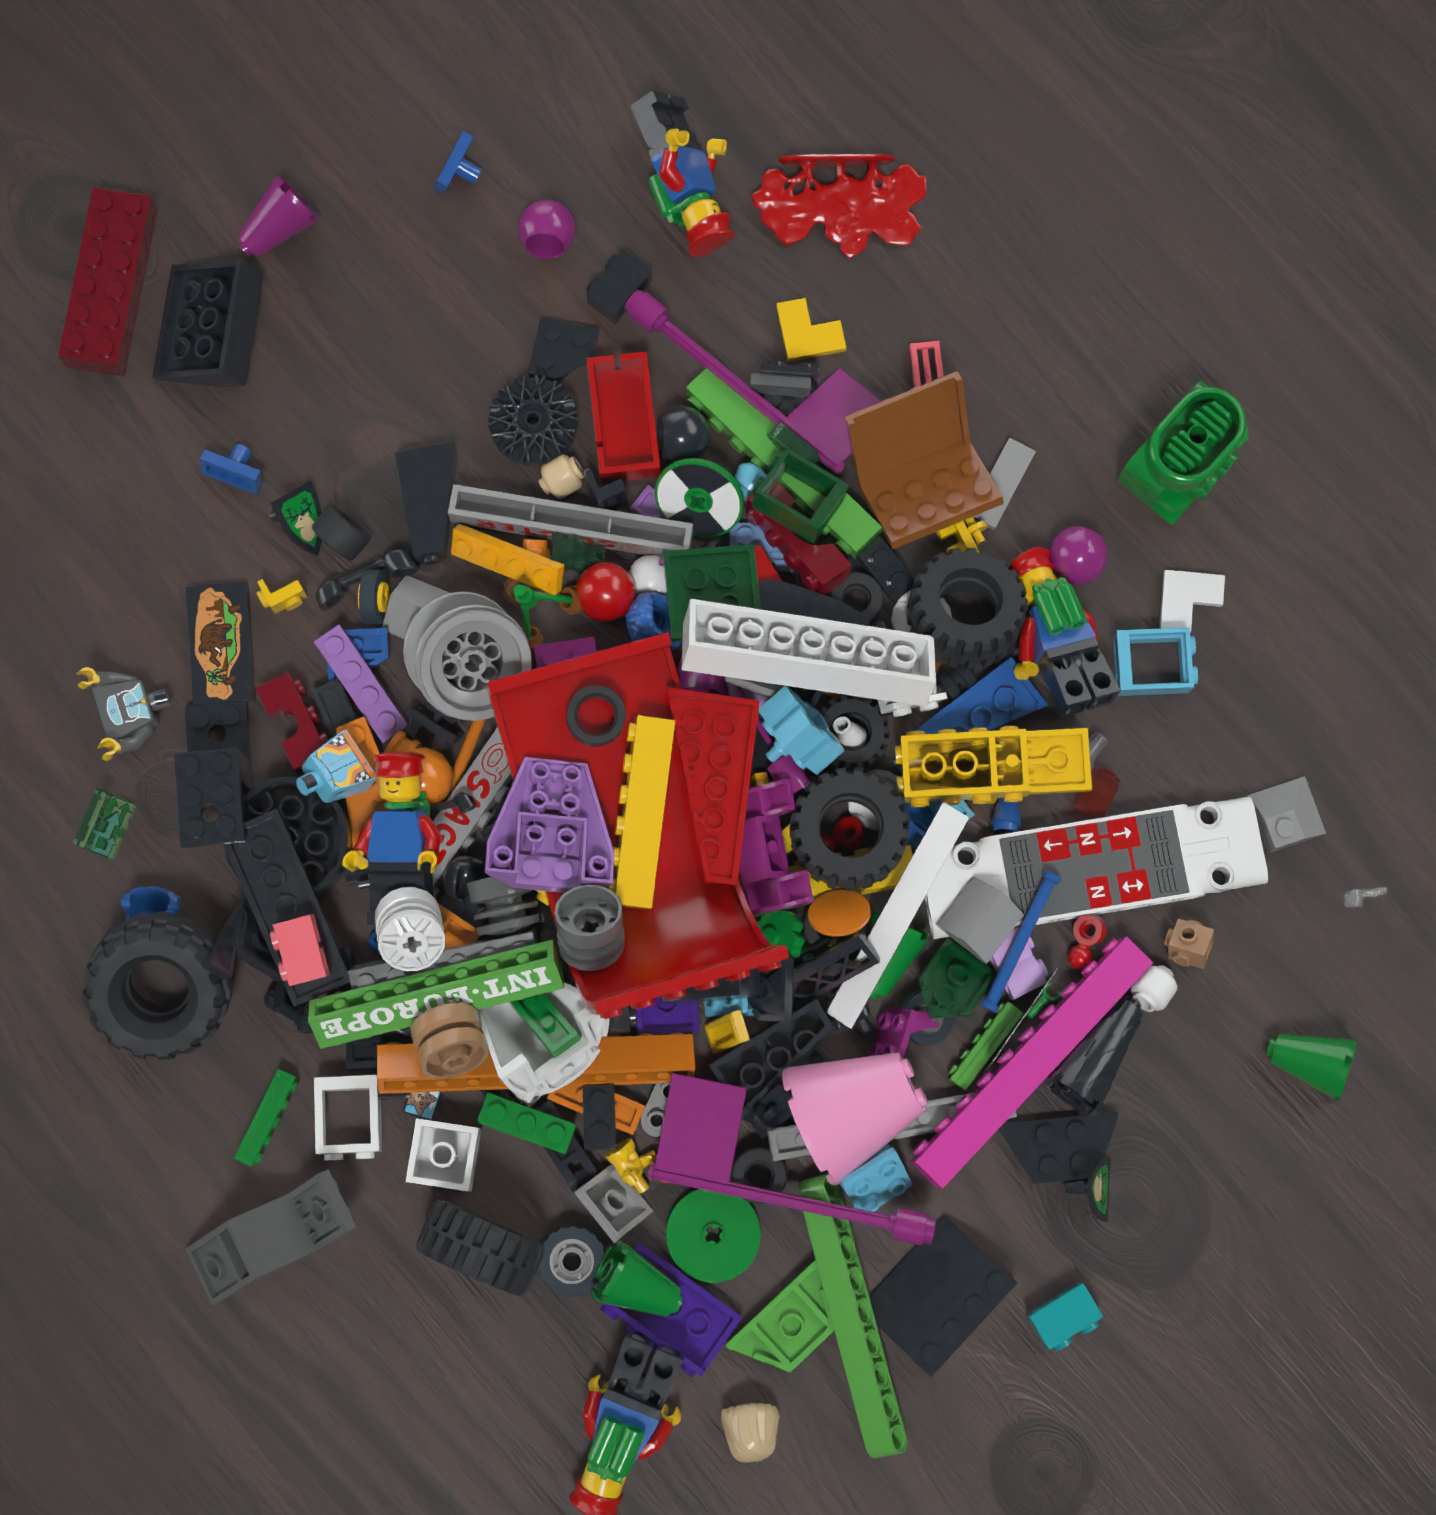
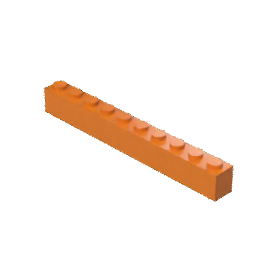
M680 1032L668 1035L643 1033L637 1036L612 1034L602 1037L598 1045L601 1051L592 1064L579 1077L564 1087L671 1083L672 1073L694 1077L693 1034H683ZM390 1042L386 1045H377L379 1094L509 1089L499 1078L490 1051L485 1062L475 1070L454 1078L435 1079L427 1077L422 1073L417 1055L418 1050L414 1047V1044Z

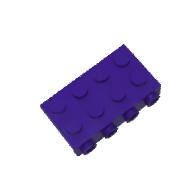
M639 1242L634 1250L680 1288V1295L683 1297L679 1310L675 1314L671 1313L668 1317L603 1304L600 1310L613 1320H616L618 1316L629 1323L626 1327L627 1330L641 1336L645 1335L654 1340L653 1349L655 1351L659 1343L685 1353L686 1356L680 1369L691 1377L695 1373L702 1376L742 1319V1316Z

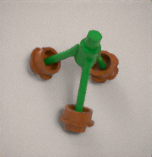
M508 578L504 583L503 597L505 600L521 607L524 626L521 629L527 637L531 653L535 652V645L543 644L542 641L544 639L537 627L530 626L529 611L536 606L539 600L559 602L561 609L570 615L579 614L583 610L578 598L577 585L566 587L560 595L555 596L532 591L531 586L512 578Z

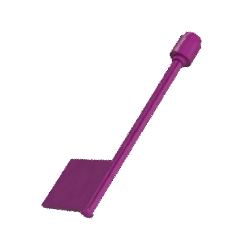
M635 291L625 304L624 308L628 311V316L649 333L655 331L664 333L832 471V475H838L844 470L845 461L851 456L845 417L881 401L841 368L786 417L672 324L668 317L669 309L648 292Z
M672 1073L656 1163H653L648 1170L650 1181L653 1182L656 1179L886 1228L888 1232L893 1233V1240L921 1246L924 1243L932 1244L936 1219L930 1218L927 1213L899 1208L897 1214L891 1213V1215L731 1182L730 1177L747 1088Z

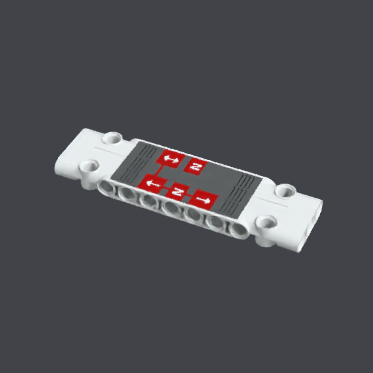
M1243 797L1219 802H1204L1201 805L1187 807V804L989 836L980 839L978 842H963L952 847L925 896V903L932 938L939 939L950 936L937 927L938 923L974 877L1004 892L1024 914L1014 927L1015 929L1021 927L1044 880L1042 878L1044 871L1055 874L1061 878L1059 885L1055 884L1036 925L1075 919L1087 914L1099 915L1205 896L1207 893H1220L1225 890L1267 884L1268 871L1254 803L1251 797ZM1202 810L1209 811L1212 814L1213 823L1211 825L1201 821L1200 812ZM962 850L969 851L973 856V863L970 865L960 863L958 852ZM1214 870H1219L1225 875L1226 881L1224 885L1216 884L1213 881L1212 873Z

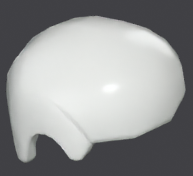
M644 555L635 560L631 565L629 574L635 583L636 598L639 594L654 592L666 596L664 568L659 566L661 556Z

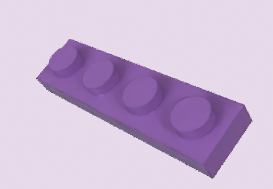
M337 625L314 641L382 743L392 738L399 730L402 731L406 728V720L341 625Z

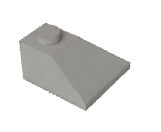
M1305 776L1247 795V797L1252 798L1259 831L1267 853L1326 834Z

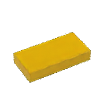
M741 1010L730 1012L704 1026L713 1054L724 1052L750 1040Z

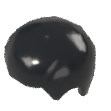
M460 856L454 859L446 868L443 876L444 892L451 899L464 903V899H469L466 883L489 878V875L485 873V862L472 856Z

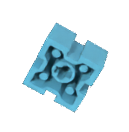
M788 686L781 688L759 708V712L765 720L762 722L763 727L770 735L777 739L774 742V746L766 752V756L771 762H775L782 755L788 756L790 754L794 762L801 769L804 770L807 767L818 775L845 751L836 736L828 729L829 725L820 711L807 701L804 702Z

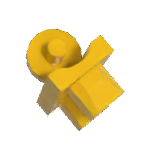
M974 517L965 520L968 528L964 521H961L936 533L940 540L953 534L955 535L958 543L947 548V554L950 549L960 548L961 552H965L967 548H976V552L980 553L972 537H974L978 545L986 541L981 533L988 527L986 522L980 521L976 523Z

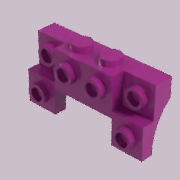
M781 779L766 785L749 788L739 869L744 895L753 916H763L782 909H792L814 902L808 871L790 874L779 815L796 810L790 779Z

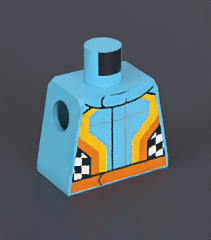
M343 730L308 757L302 766L305 775L299 777L296 783L303 795L316 791L322 801L328 803L368 791L378 777H375L374 771L348 731Z

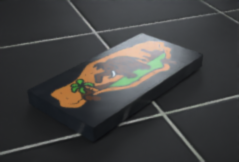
M247 582L185 587L193 706L238 701L256 702Z

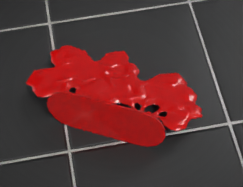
M790 155L780 157L778 161L785 166L802 167L803 170L798 175L788 178L780 170L768 169L762 176L761 189L751 194V198L753 199V205L761 210V222L768 229L774 231L776 237L785 246H790L804 239L810 232V229L818 222L825 225V236L833 243H839L841 251L848 259H851L866 248L868 235L872 232L883 238L887 244L907 246L914 241V236L920 232L921 226L916 216L909 212V208L926 197V177L918 175L916 169L912 168L909 164L901 165L892 174L884 176L877 170V166L893 163L896 157L892 155ZM837 166V180L833 184L822 185L812 177L813 168ZM845 166H869V171L865 179L859 181L845 174ZM803 179H806L805 189L799 195L793 194L792 191L797 182L803 184ZM876 179L882 181L881 188L876 187ZM785 182H791V186L788 189H784ZM811 182L815 184L816 190L809 188Z

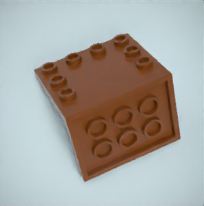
M958 371L942 376L922 386L912 388L907 392L890 399H885L880 403L845 417L857 487L876 521L882 527V531L892 549L1004 504L1001 492L970 442L963 380Z

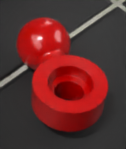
M845 817L836 824L833 835L821 834V838L825 846L833 853L839 845L844 849L852 850L864 842L866 829L857 818Z
M1087 914L1080 916L1074 923L1073 933L1079 943L1069 950L1067 959L1069 964L1075 969H1084L1092 961L1090 946L1101 943L1106 936V924L1097 915ZM1092 924L1096 928L1093 936L1089 932V927Z

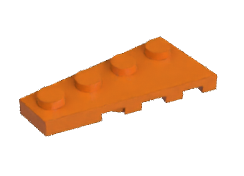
M361 717L337 727V735L343 730L348 731L375 773L376 761L373 757L380 754L366 718ZM379 777L368 791L346 797L353 848L369 818L373 816L374 812L388 810V808H384V803L387 800L382 799L379 795Z

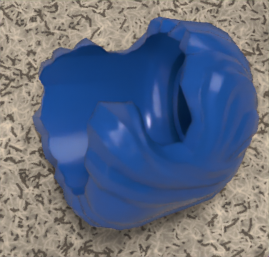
M159 886L133 888L129 893L124 894L120 905L126 913V921L130 917L141 913L153 915L157 911L171 912L172 916L177 917L180 897L175 895L174 892Z

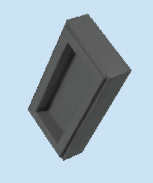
M753 373L751 374L750 387L758 394L808 398L810 396L811 378Z

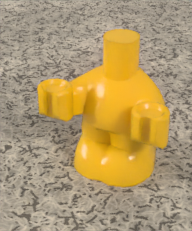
M632 1138L620 1142L616 1145V1149H610L605 1154V1157L613 1164L617 1174L624 1183L629 1186L634 1185L639 1194L645 1192L650 1187L642 1174L646 1166L656 1163L657 1154L654 1150L638 1157L635 1151V1144Z

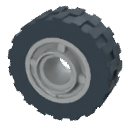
M577 1225L557 1228L547 1235L542 1242L545 1254L538 1268L539 1275L546 1286L556 1292V1294L567 1297L581 1296L589 1292L591 1287L595 1288L599 1280L594 1279V1275L601 1259L606 1253L600 1239L589 1229ZM568 1252H575L581 1257L579 1267L574 1270L565 1268L562 1263L564 1255Z

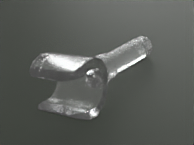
M1384 886L1370 890L1353 889L1345 893V907H1363V898L1387 894V888Z

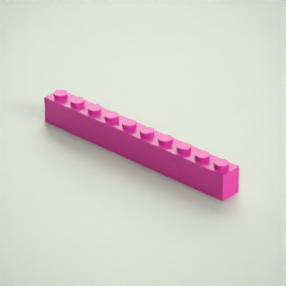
M1127 936L1118 940L1115 938L1111 939L1101 950L1104 955L1098 962L1092 960L1081 971L1083 978L1077 984L1071 982L1060 994L1063 999L1056 1006L1051 1004L1041 1013L1039 1018L1042 1021L1034 1029L1030 1026L1018 1038L1021 1044L1014 1051L1008 1049L997 1061L1000 1066L993 1073L988 1071L976 1083L979 1087L972 1096L966 1094L955 1105L958 1111L950 1119L947 1116L944 1117L933 1130L936 1134L928 1142L924 1139L912 1151L915 1157L910 1163L936 1189H943L1153 964Z

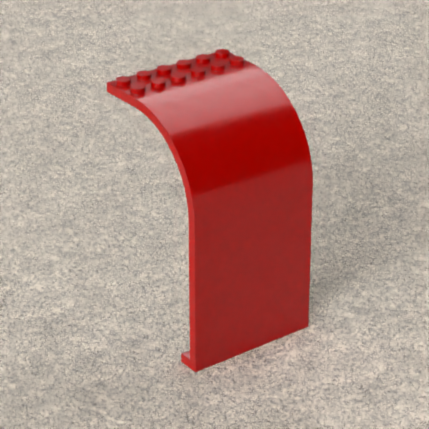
M669 632L489 681L486 684L513 782L525 757L588 764L612 848L619 845L620 835L615 834V823L617 816H622L624 804L619 803V792L621 784L626 785L628 773L623 772V761L625 753L630 754L632 743L626 740L629 722L634 723V719L638 715L672 720L666 688L682 689L670 649L672 642ZM601 685L612 689L621 697L626 710V721L621 733L613 742L604 746L590 747L580 743L571 735L566 725V711L570 699L579 690L588 686ZM590 698L579 707L577 719L581 728L586 732L602 734L613 725L614 711L607 701L600 698ZM675 732L673 735L652 909L646 910L622 906L625 944L622 955L615 963L607 968L595 971L579 970L568 965L586 1009L591 1014L600 1015V1018L608 1019L622 1015V1008L630 1005L632 1009L636 1010L655 1005L654 998L663 996L664 1000L687 995L686 989L690 987H695V990L700 991L719 986L717 979L726 977L727 981L740 980L751 976L749 970L757 968L758 972L782 967L781 960L789 958L786 945H772L761 932L749 908L739 880L736 887L704 883ZM614 866V870H613V879H614V876H615V868H616V866ZM545 891L556 927V903L564 893Z

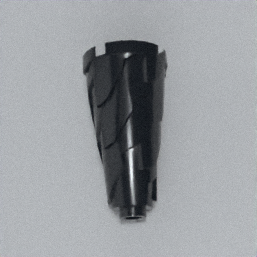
M1128 996L1125 999H1119L1044 1080L1046 1087L1053 1082L1055 1085L1051 1092L1056 1097L1081 1113L1084 1112L1086 1107H1090L1092 1109L1089 1112V1116H1097L1105 1105L1103 1102L1117 1075L1116 1073L1121 1066L1120 1064L1128 1050V1046L1142 1022L1140 1021L1143 1016L1140 1010L1141 1004Z

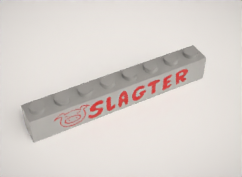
M454 484L448 509L450 521L454 524L643 555H659L662 557L663 551L690 549L693 537L692 523Z
M498 727L447 800H452L458 794H467L472 796L476 808L464 814H460L457 806L441 810L433 820L441 834L436 870L432 873L435 899L440 894L441 890L438 887L443 881L448 865L458 858L461 853H468L476 840L473 838V835L479 827L483 829L488 824L493 815L490 810L496 801L498 803L503 801L510 789L507 785L511 781L512 776Z

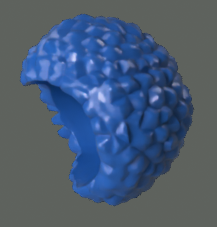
M654 592L639 594L628 608L626 614V625L631 640L635 642L668 632L670 636L666 596ZM682 641L672 642L670 646L671 651L678 647Z

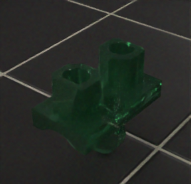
M560 532L552 533L553 551L550 559L564 564V571L572 570L582 574L584 570L596 563L605 562V547L586 543L574 535L568 536Z

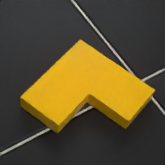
M806 298L776 303L788 362L846 351L841 320L811 326Z

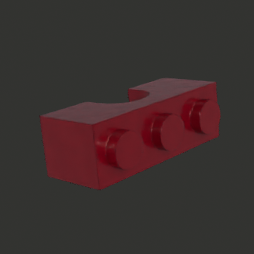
M288 672L255 689L268 716L272 720L286 715L297 718L298 729L296 733L282 741L281 744L293 769L297 774L303 773L302 766L308 757L326 744L329 739L325 732L319 733L315 725L320 720L312 705L307 707L302 698L307 693L299 678L294 680Z

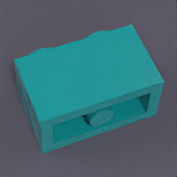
M1077 1283L1028 1313L1026 1317L1045 1349L1050 1350L1054 1348L1057 1352L1071 1344L1072 1340L1070 1337L1081 1331L1085 1335L1099 1326L1097 1321L1103 1315L1084 1283Z

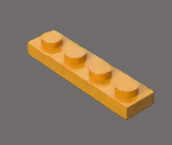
M458 524L453 528L451 555L555 596L561 591L564 564L462 524Z

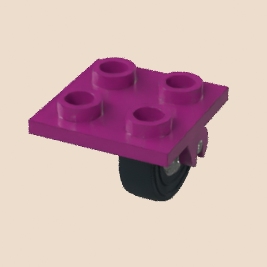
M921 990L914 991L904 999L900 1008L885 1006L884 1011L878 1018V1033L875 1042L872 1043L869 1049V1056L900 1053L903 1059L909 1040L925 1046L938 1044L950 1034L954 1025V1017L929 1018Z

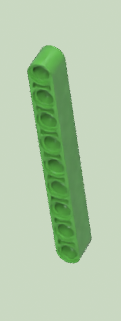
M830 1173L808 1178L799 1183V1196L845 1206L839 1184L834 1186L827 1181L826 1176L830 1175ZM803 1211L867 1453L873 1459L902 1454L907 1448V1437L850 1223L848 1220Z

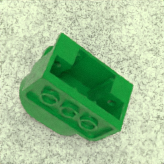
M1200 380L1158 424L1152 435L1125 465L1117 481L1169 525L1173 526L1197 497L1203 500L1219 478L1221 479L1233 466L1232 464L1239 457L1236 453L1249 439L1246 416L1240 402L1229 392L1220 388L1210 387L1203 380ZM1189 436H1197L1201 440V443L1197 444L1192 442Z

